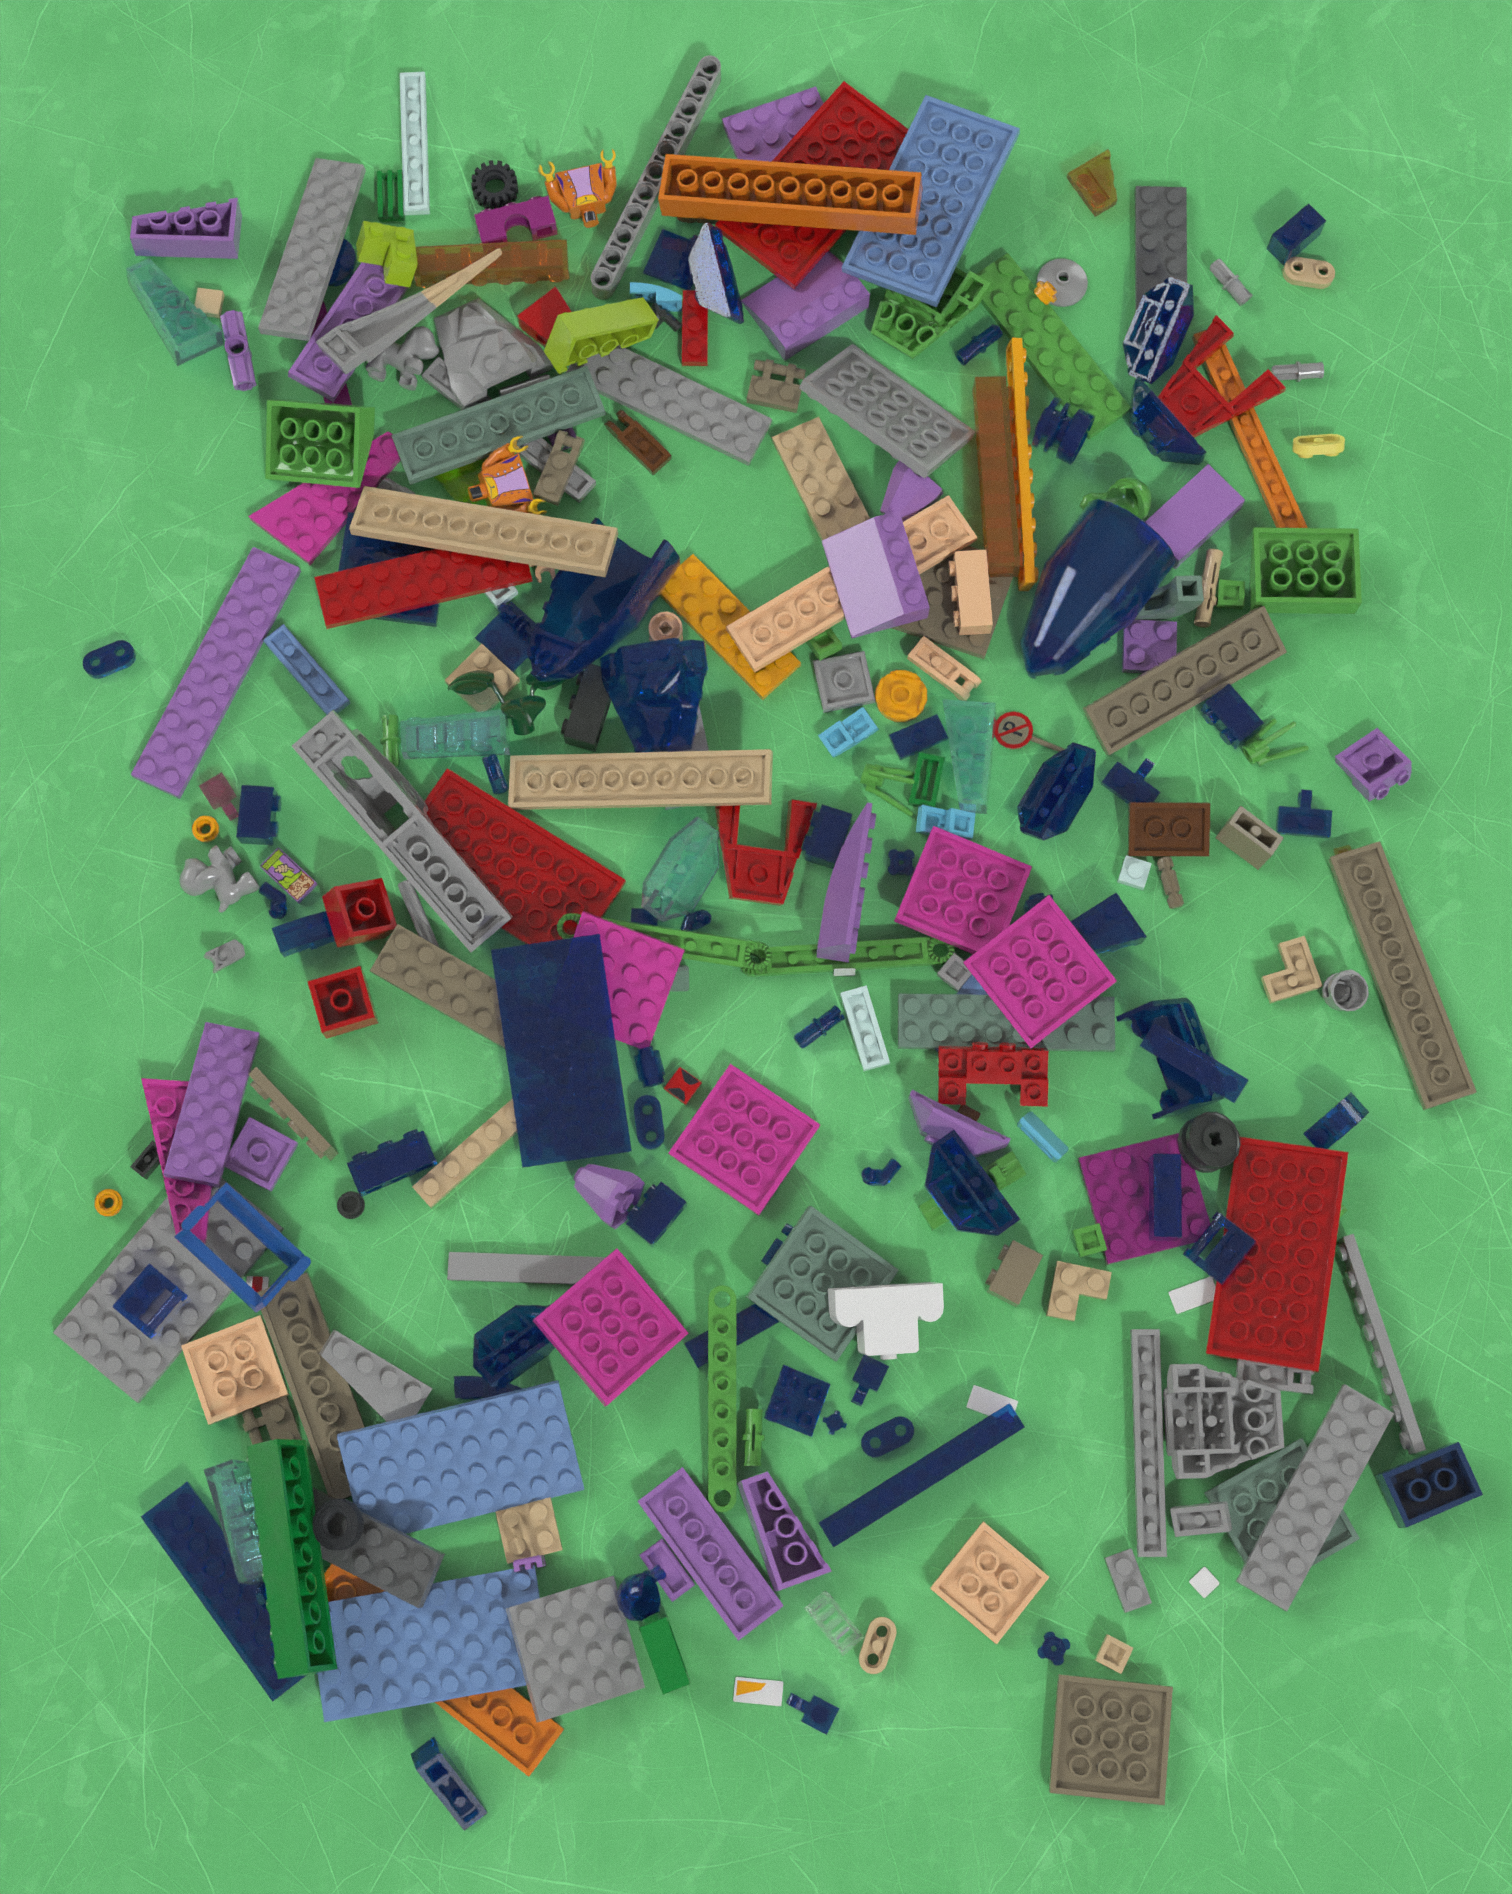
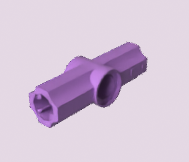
M235 310L227 311L220 318L233 386L235 390H252L257 384L243 313ZM243 348L242 352L233 353L236 349Z

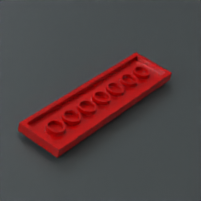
M440 549L314 577L327 629L533 582L529 564Z

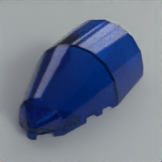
M1096 499L1087 504L1046 560L1020 640L1025 668L1030 678L1036 679V676L1066 673L1089 656L1090 652L1100 644H1105L1119 630L1125 629L1132 624L1176 563L1171 547L1147 523L1128 510L1108 501Z
M596 517L591 523L605 526L601 522V520ZM617 537L606 577L565 570L558 571L550 586L553 590L550 599L544 602L542 608L545 611L542 621L536 624L527 649V656L532 666L530 673L538 681L550 682L572 679L638 629L680 566V557L669 541L664 539L652 558H649L631 548Z

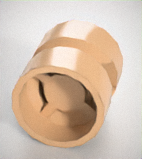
M660 612L654 615L648 625L652 649L657 654L663 656L677 653L683 644L681 620L671 612Z

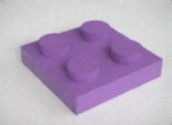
M1124 619L1122 673H1144L1176 655L1177 622Z
M249 1117L228 1154L225 1167L272 1192L299 1143Z

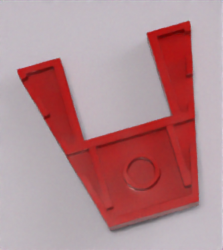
M1217 315L1213 318L1208 329L1200 336L1190 354L1183 360V364L1176 374H1173L1155 400V405L1188 440L1286 391V387L1268 369L1228 403L1202 376L1197 368L1234 337V332Z
M793 799L788 801L784 851L738 845L740 805L715 806L729 899L778 906L784 904L794 875L793 870L797 859L800 857L801 847L805 835L808 833L811 824L810 820L813 811L816 810L817 803Z

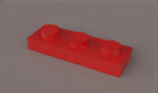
M683 290L682 366H708V290Z

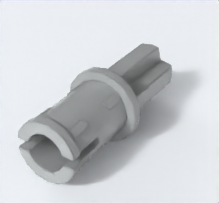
M1217 259L1210 265V271L1223 285L1222 289L1227 290L1239 306L1245 304L1253 296L1238 279L1239 275H1234L1221 259Z
M1296 361L1295 364L1272 366L1271 372L1279 381L1295 380L1300 382L1301 379L1323 378L1324 365L1323 362L1301 364L1300 361Z

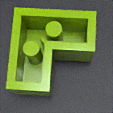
M363 221L356 243L358 262L383 266L386 284L410 288L418 265L414 230L378 222Z

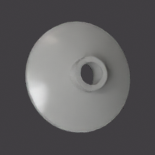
M1068 259L1049 261L1040 269L1037 276V283L1039 281L1044 283L1048 281L1057 290L1055 294L1057 300L1054 303H1049L1057 307H1068L1076 304L1083 298L1087 290L1088 280L1085 271L1079 264ZM1063 276L1066 277L1068 280L1061 281L1059 277Z

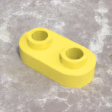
M1338 434L1298 436L1293 439V452L1300 458H1311L1313 455L1322 454L1330 457L1337 456L1345 448V438Z

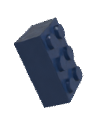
M1459 1442L1449 1443L1375 1475L1398 1528H1407L1483 1495Z

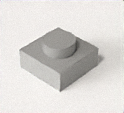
M953 953L939 970L937 976L958 992L972 974L963 964L964 960Z

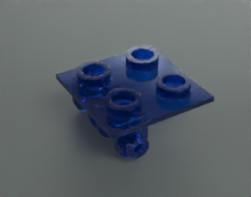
M662 229L643 274L679 288L691 290L710 247L703 245L702 238L698 235H693L692 238L688 239Z
M511 601L508 605L505 603L500 605L498 608L500 613L475 639L514 672L549 635Z
M783 1365L764 1418L770 1422L778 1423L812 1437L831 1384Z

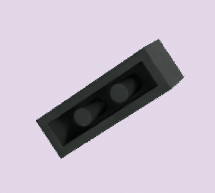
M586 663L585 670L579 671L576 685H579L577 695L572 694L569 709L572 711L569 719H564L561 728V734H564L566 744L596 752L618 682V672L616 670Z

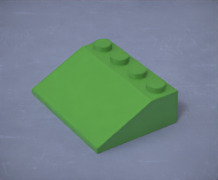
M283 399L267 400L265 479L360 488L374 436L375 407Z
M1253 528L1250 611L1257 607L1265 606L1268 613H1356L1362 604L1359 529Z

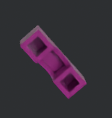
M535 196L525 202H512L501 208L484 209L480 213L474 214L484 253L507 248V232L514 226H524L529 229L533 241L558 235L555 217L548 196Z

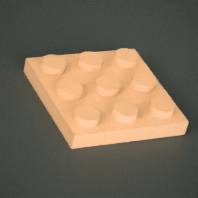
M261 1315L181 1345L208 1425L289 1395Z
M982 1522L930 1589L997 1644L1045 1584L1049 1576L986 1523Z

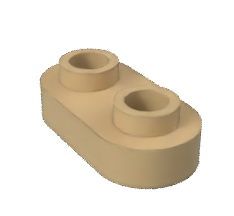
M1292 257L1283 268V277L1292 285L1324 289L1331 285L1335 277V269L1326 261ZM1298 266L1301 271H1296L1293 267ZM1319 270L1325 271L1326 275H1321Z
M877 1617L870 1622L861 1647L859 1664L869 1674H877L885 1669L897 1633L896 1626L886 1617ZM879 1626H885L887 1629V1634L884 1637H879L876 1633ZM872 1653L878 1656V1662L874 1665L869 1664L867 1660L868 1656Z

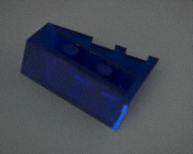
M1114 893L1070 921L1095 954L1111 952L1131 945H1139L1147 937L1117 893Z

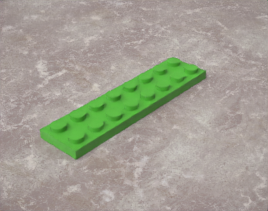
M1006 253L977 273L978 276L992 284L980 303L1010 340L1012 338H1022L1023 348H1026V361L1088 439H1091L1130 412L1131 407L1052 307L1049 304H1044L1034 293L1036 287L1009 253Z

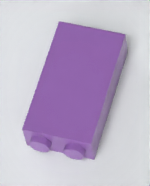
M1208 464L1142 524L1138 534L1141 541L1147 547H1152L1159 554V558L1164 564L1171 565L1176 569L1241 510L1245 499Z

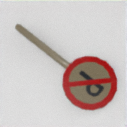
M1007 712L1001 715L995 722V739L1001 746L1007 749H1020L1026 746L1029 741H1032L1074 759L1078 758V754L1032 736V723L1027 716L1020 712Z

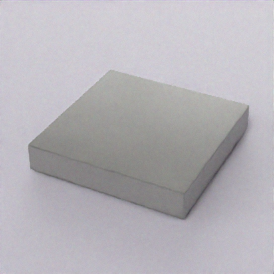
M865 651L829 657L821 661H813L823 713L875 703Z

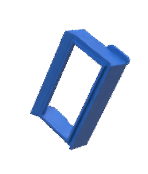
M227 1182L203 1206H197L181 1224L182 1229L174 1236L256 1313L266 1307L288 1281H296L311 1264L309 1257L297 1249ZM217 1201L288 1266L262 1297L190 1231Z

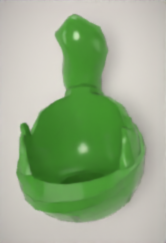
M1122 478L1111 485L1106 493L1091 492L1085 495L1080 503V507L1088 512L1094 508L1106 505L1114 515L1122 517L1119 521H1139L1145 519L1148 515L1152 500L1151 491L1145 483L1136 478Z

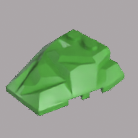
M955 267L937 307L886 289L884 299L879 303L871 333L914 359L977 308L992 284L971 271L967 274Z

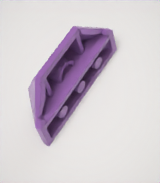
M913 1089L909 1095L908 1100L920 1135L925 1137L924 1141L937 1148L942 1145L950 1149L949 1154L963 1160L964 1157L972 1159L1005 1148L1011 1139Z

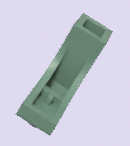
M1175 576L1170 583L1156 589L1112 591L1110 594L1112 620L1159 621L1169 619L1194 610L1204 601L1201 576Z

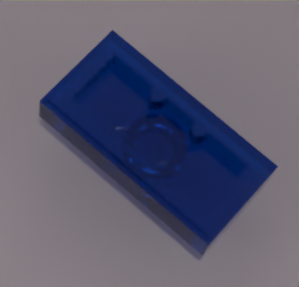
M936 714L890 734L889 739L899 760H902L948 740V736Z

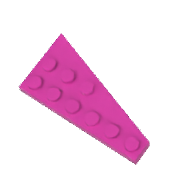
M388 431L372 441L360 488L302 483L248 516L249 519L307 564L311 565L355 514L364 486L377 488L401 461L391 436L393 434Z
M141 1078L163 1174L189 1081ZM163 1174L175 1233L177 1234L182 1229L181 1224L197 1206H203L212 1197L213 1186L164 1177ZM210 1209L190 1230L204 1244H206Z

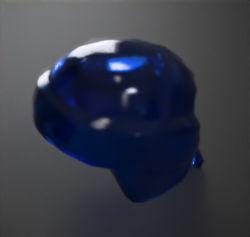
M659 1564L643 1573L629 1575L620 1584L616 1594V1601L619 1610L628 1620L643 1621L648 1616L660 1611L661 1598L656 1582L666 1578V1572L664 1569H661Z

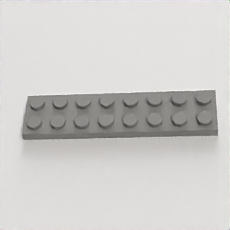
M315 159L258 327L261 334L310 341L366 172L363 164Z
M620 345L610 352L609 355L601 357L599 354L587 358L588 363L578 366L576 363L571 364L566 371L568 373L588 366L599 394L748 466L772 424L771 418L626 348L622 349Z
M1342 1385L1236 1579L1237 1583L1280 1609L1288 1611L1394 1415L1393 1412L1349 1386Z

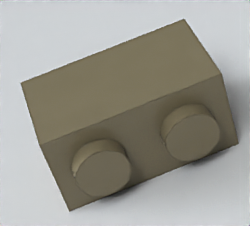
M1242 806L1227 820L1215 837L1257 870L1273 855L1284 837Z
M1014 1240L1009 1246L1004 1244L997 1258L1001 1260V1263L997 1270L992 1268L985 1284L989 1285L987 1293L1017 1307L1043 1255Z

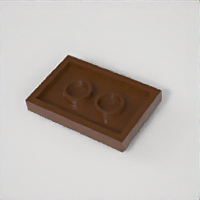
M1129 802L1128 856L1209 857V802Z

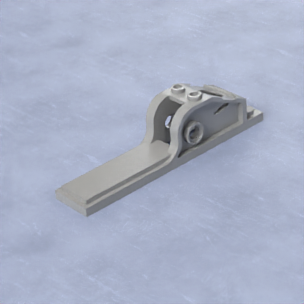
M334 710L292 745L300 757L470 952L474 951L513 917L433 825L427 815L428 807L403 774L358 729L352 731ZM345 756H356L367 765L368 771L372 776L360 779L349 777L344 771L341 760ZM399 802L404 808L403 811L410 819L395 830L384 814Z

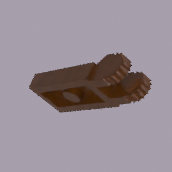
M619 410L616 415L619 421L627 428L622 432L612 421L608 420L604 424L606 429L652 475L656 474L672 459V455L636 420L634 421L624 411Z

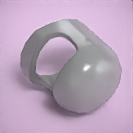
M1351 969L1329 976L1322 988V997L1325 1003L1330 1008L1338 1011H1355L1361 1008L1369 995L1365 979Z

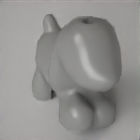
M424 326L411 329L407 333L403 344L400 345L394 342L371 362L367 363L366 370L368 375L374 380L383 382L387 375L386 366L389 364L400 371L399 385L412 391L416 390L418 381L414 374L421 375L423 371V363L419 359H431L439 353L433 333Z
M217 845L211 848L208 853L211 866H207L197 858H189L185 861V866L179 879L183 891L192 896L201 895L209 889H214L220 901L218 911L221 913L226 911L229 905L238 902L242 896L254 893L260 889V886L249 871L242 874L240 880L236 882L233 869L242 862L232 847L226 849L223 854Z

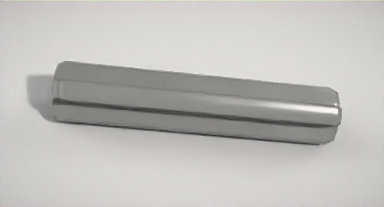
M408 880L402 881L398 884V888L418 935L439 947L415 888Z

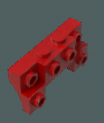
M973 1042L972 1046H938V1103L966 1105V1083L1020 1085V1106L1048 1107L1049 1051L1047 1048L1016 1047L1015 1043L1008 1042L999 1043V1047H988L986 1042Z

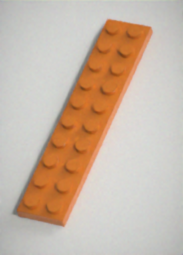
M331 1564L324 1573L328 1602L386 1592L334 1564ZM514 1688L435 1702L528 1777L565 1729L552 1718L536 1722L531 1701Z

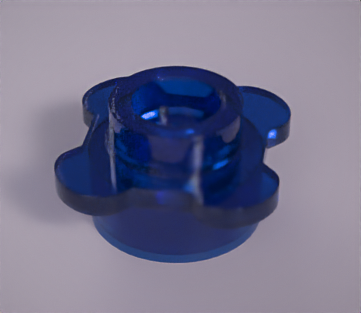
M896 849L890 850L888 853L890 858L888 872L891 875H912L914 872V867L912 866V859L915 857L914 852L909 849L905 852L897 851ZM903 860L904 864H899V861Z
M1046 1632L1042 1646L1038 1648L1037 1654L1040 1658H1047L1054 1665L1059 1666L1064 1662L1063 1656L1065 1651L1070 1648V1642L1068 1639L1056 1637L1053 1632ZM1056 1646V1651H1052L1051 1647Z

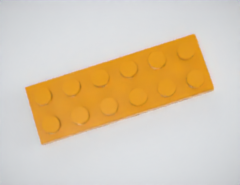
M694 554L655 587L657 594L762 700L801 666V662L791 652H788L754 673L726 630V626L747 615L750 611Z

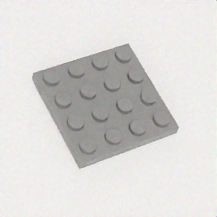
M614 1576L506 1608L536 1722L645 1688Z

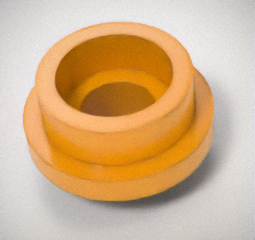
M1039 281L1037 283V287L1034 289L1036 296L1046 305L1050 302L1054 303L1057 300L1055 296L1057 290L1048 281L1045 283Z
M201 816L194 821L192 833L197 840L210 842L218 836L219 825L213 817ZM204 826H210L211 829L208 833H202Z
M113 1189L102 1190L95 1198V1209L103 1216H114L122 1209L123 1199ZM112 1198L114 1201L113 1206L106 1208L105 1201Z

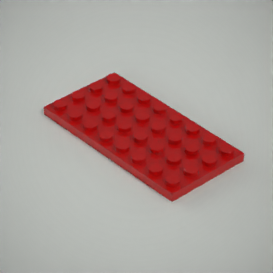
M843 81L771 162L889 170L909 129ZM718 220L715 224L716 231L792 289L799 285L846 232L843 229Z
M448 768L424 801L428 807L427 815L433 825L513 916L500 929L562 968L572 941H567L559 936L557 931L559 919L567 913L582 914L584 911L603 918L626 883V880ZM570 919L564 922L563 928L566 933L575 934L578 924Z
M1240 1137L1241 1146L1239 1154L1233 1164L1206 1355L1319 1373L1349 1152Z

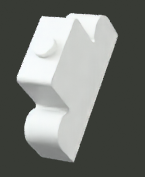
M924 1282L828 1288L830 1318L834 1323L841 1326L853 1327L857 1325L859 1353L868 1356L880 1355V1359L883 1360L897 1359V1354L918 1352V1319L933 1322L938 1320L943 1314V1283Z

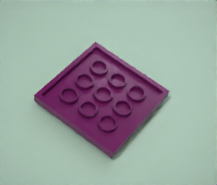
M1179 1133L1078 1158L1095 1224H1100L1107 1250L1103 1251L1107 1265L1214 1238L1196 1171L1183 1160L1179 1152Z

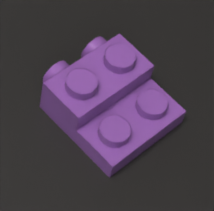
M1378 728L1335 756V763L1352 779V785L1369 802L1374 798L1377 800L1383 799L1389 793L1390 787L1396 783L1398 785L1405 784L1410 779L1412 773V761Z

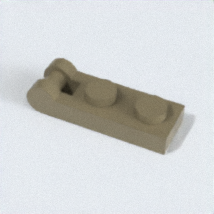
M559 430L554 446L533 495L535 498L543 499L556 506L559 505L583 449L584 438L579 436L574 438L568 436V432ZM564 445L572 448L570 454L562 451Z

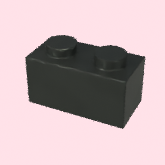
M153 1140L130 1166L146 1180L160 1164L156 1143Z

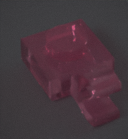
M222 772L199 785L214 810L222 807L230 821L239 816L230 801L237 796Z

